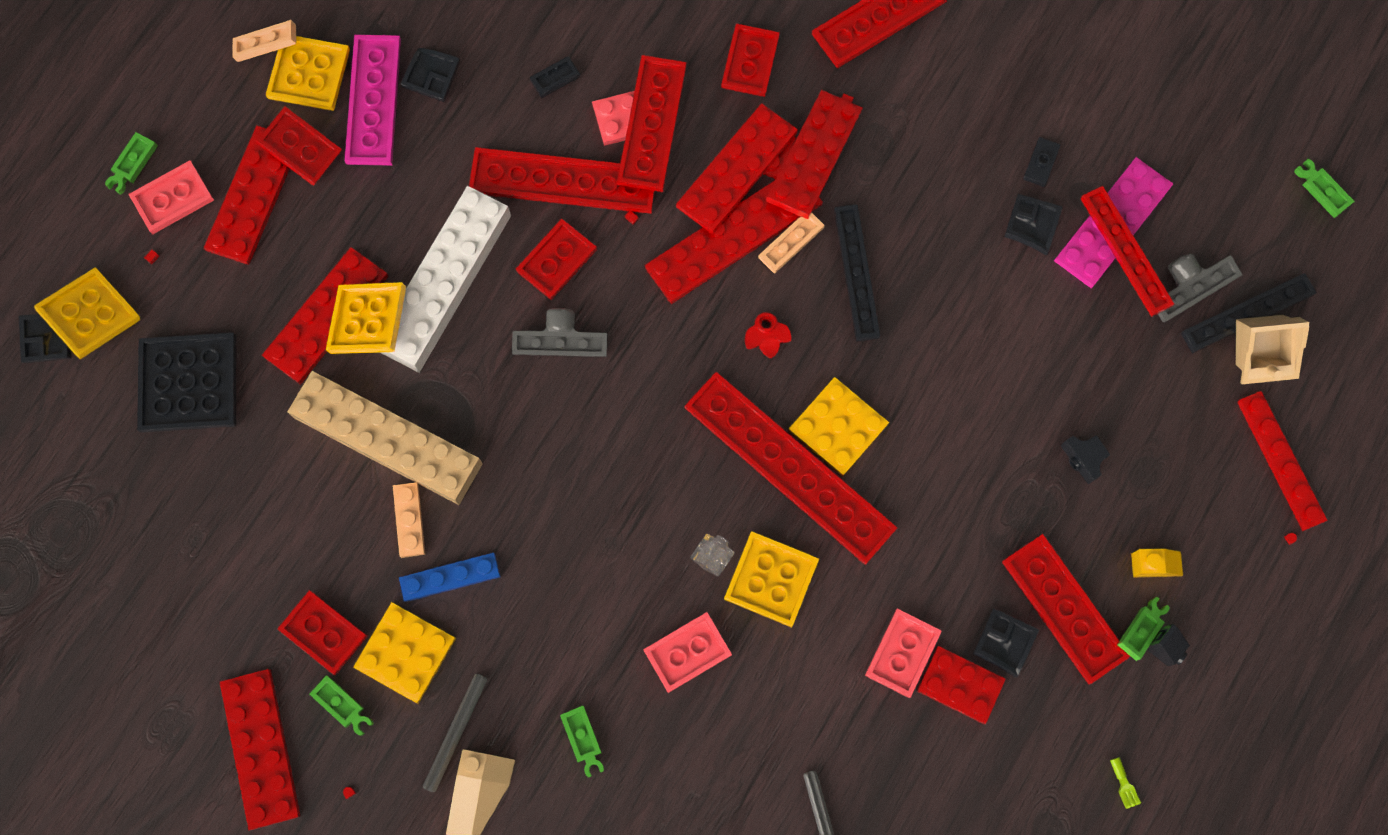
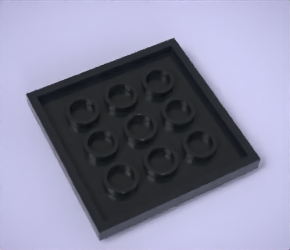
M218 333L139 338L137 431L141 433L236 426V334Z

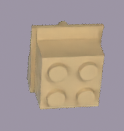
M1285 315L1236 319V366L1242 370L1240 383L1249 384L1299 379L1303 350L1306 348L1309 322L1300 317L1290 318Z

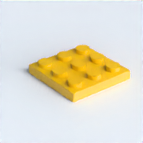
M296 36L295 45L278 49L266 92L267 98L334 111L350 52L349 46Z
M96 267L34 305L35 310L79 359H82L140 321V316Z
M402 282L339 285L326 350L330 354L395 352L406 286Z
M834 377L788 431L843 477L886 428L889 422Z
M751 531L724 600L792 628L819 558Z
M391 602L353 668L419 704L456 638Z

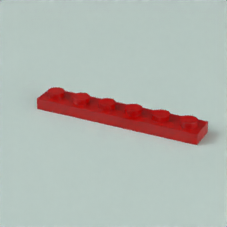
M1101 186L1084 194L1081 197V201L1151 317L1171 308L1174 302L1105 188Z
M1262 391L1237 401L1302 531L1328 521Z

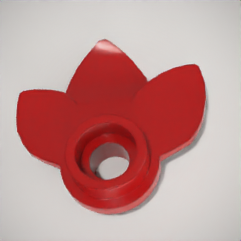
M768 312L759 314L755 319L754 326L750 327L745 334L746 348L753 349L759 346L761 352L768 358H773L778 353L780 342L787 343L791 341L789 328L785 324L779 323L777 318ZM767 321L771 326L764 328L762 323Z

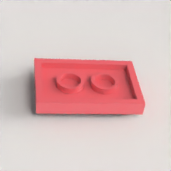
M635 91L592 101L604 146L625 141Z
M191 161L180 165L129 194L152 234L214 201Z
M896 609L865 676L911 698L942 631Z
M707 612L643 649L668 693L732 656Z

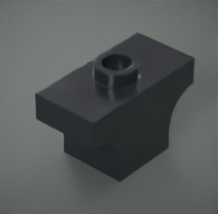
M1073 435L1060 445L1070 458L1069 463L1075 471L1080 472L1087 484L1102 476L1100 464L1110 456V453L1097 435L1086 441L1079 440Z

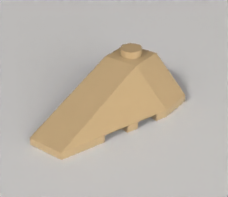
M462 750L446 835H481L510 785L515 764L514 759Z

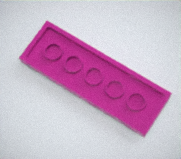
M354 35L345 149L346 164L392 165L401 47L400 36Z
M1136 157L1109 190V197L1132 235L1136 233L1172 187L1173 183ZM1089 216L1054 261L1092 289L1116 257L1092 217Z

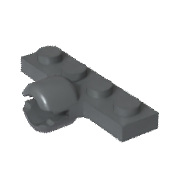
M1191 253L1181 256L1170 263L1168 269L1176 281V286L1168 294L1174 305L1158 313L1162 322H1166L1242 276L1232 256H1226L1207 269L1201 268L1194 254Z
M551 308L547 311L546 328L544 331H513L512 355L607 357L608 334L575 331V313L573 310L568 308Z

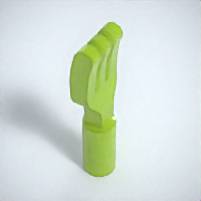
M1120 757L1111 759L1110 762L1121 785L1119 794L1125 808L1128 809L1141 804L1134 786L1129 784L1126 778L1127 775Z

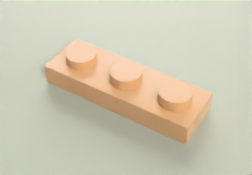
M289 20L233 38V58L240 62L295 45L296 24Z
M811 213L809 219L799 217L761 252L758 258L775 274L823 230L825 225L813 213Z
M418 483L393 485L399 555L401 558L425 555Z

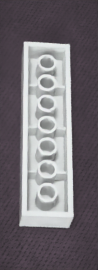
M469 186L466 187L406 288L395 352L380 353L420 373L509 221L511 214L507 205Z

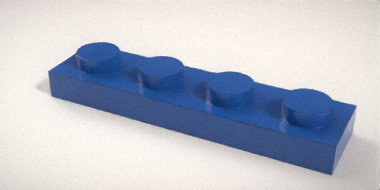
M490 553L399 577L403 599L405 602L496 579L500 577L495 553Z

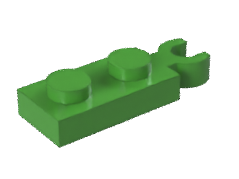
M135 132L111 168L115 175L109 177L105 185L112 189L113 185L118 183L115 191L120 195L123 194L126 190L125 183L127 180L134 183L158 145L154 141Z
M1307 159L1303 163L1307 171L1303 170L1301 166L1294 170L1298 177L1307 180L1303 186L1334 218L1355 202L1323 168L1317 172L1312 160Z
M1158 597L1151 599L1147 607L1145 606L1139 610L1117 644L1136 661L1143 657L1165 623L1159 617L1169 611V606L1166 605L1158 609L1157 602L1160 599Z
M328 675L310 693L344 727L347 728L352 723L353 729L358 735L363 736L365 734L360 729L362 722L365 721L370 726L374 724L371 718L360 715L364 708Z
M581 706L561 714L560 716L577 762L579 763L584 760L586 762L584 771L587 777L592 776L590 773L592 765H597L600 772H604L603 764L596 760L595 757L602 752L585 707Z

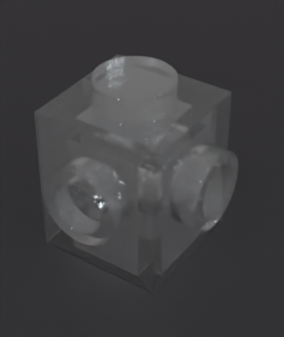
M706 534L690 558L704 570L719 577L735 552L728 547L729 542L719 535L713 537Z

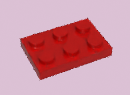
M736 24L721 88L765 97L780 32Z
M287 107L280 111L256 141L259 146L313 186L342 151L340 147Z
M561 219L519 264L516 272L552 300L597 251V247Z
M310 590L278 627L282 634L333 675L340 671L367 637L365 633Z
M937 646L917 692L982 724H986L1006 679Z

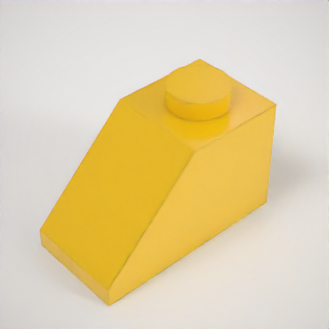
M1139 549L1131 553L1133 577L1183 576L1180 551Z

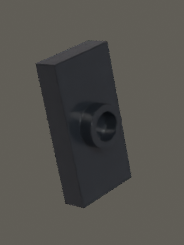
M567 56L529 78L542 99L578 79L580 73L570 57Z
M1039 137L1023 180L1045 187L1060 144Z

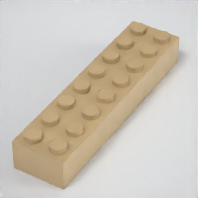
M314 371L310 373L287 411L294 419L417 482L419 485L457 505H460L483 464L478 457Z

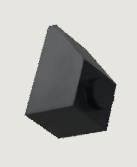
M1171 624L1159 630L1147 650L1165 665L1172 666L1179 665L1188 655L1185 651L1190 645L1178 627Z

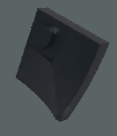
M418 48L406 70L401 86L445 102L460 59L442 52Z
M1018 194L1004 237L1023 243L1047 255L1063 206Z
M40 314L19 316L22 363L72 359L71 349Z
M993 608L973 654L1017 678L1039 629Z

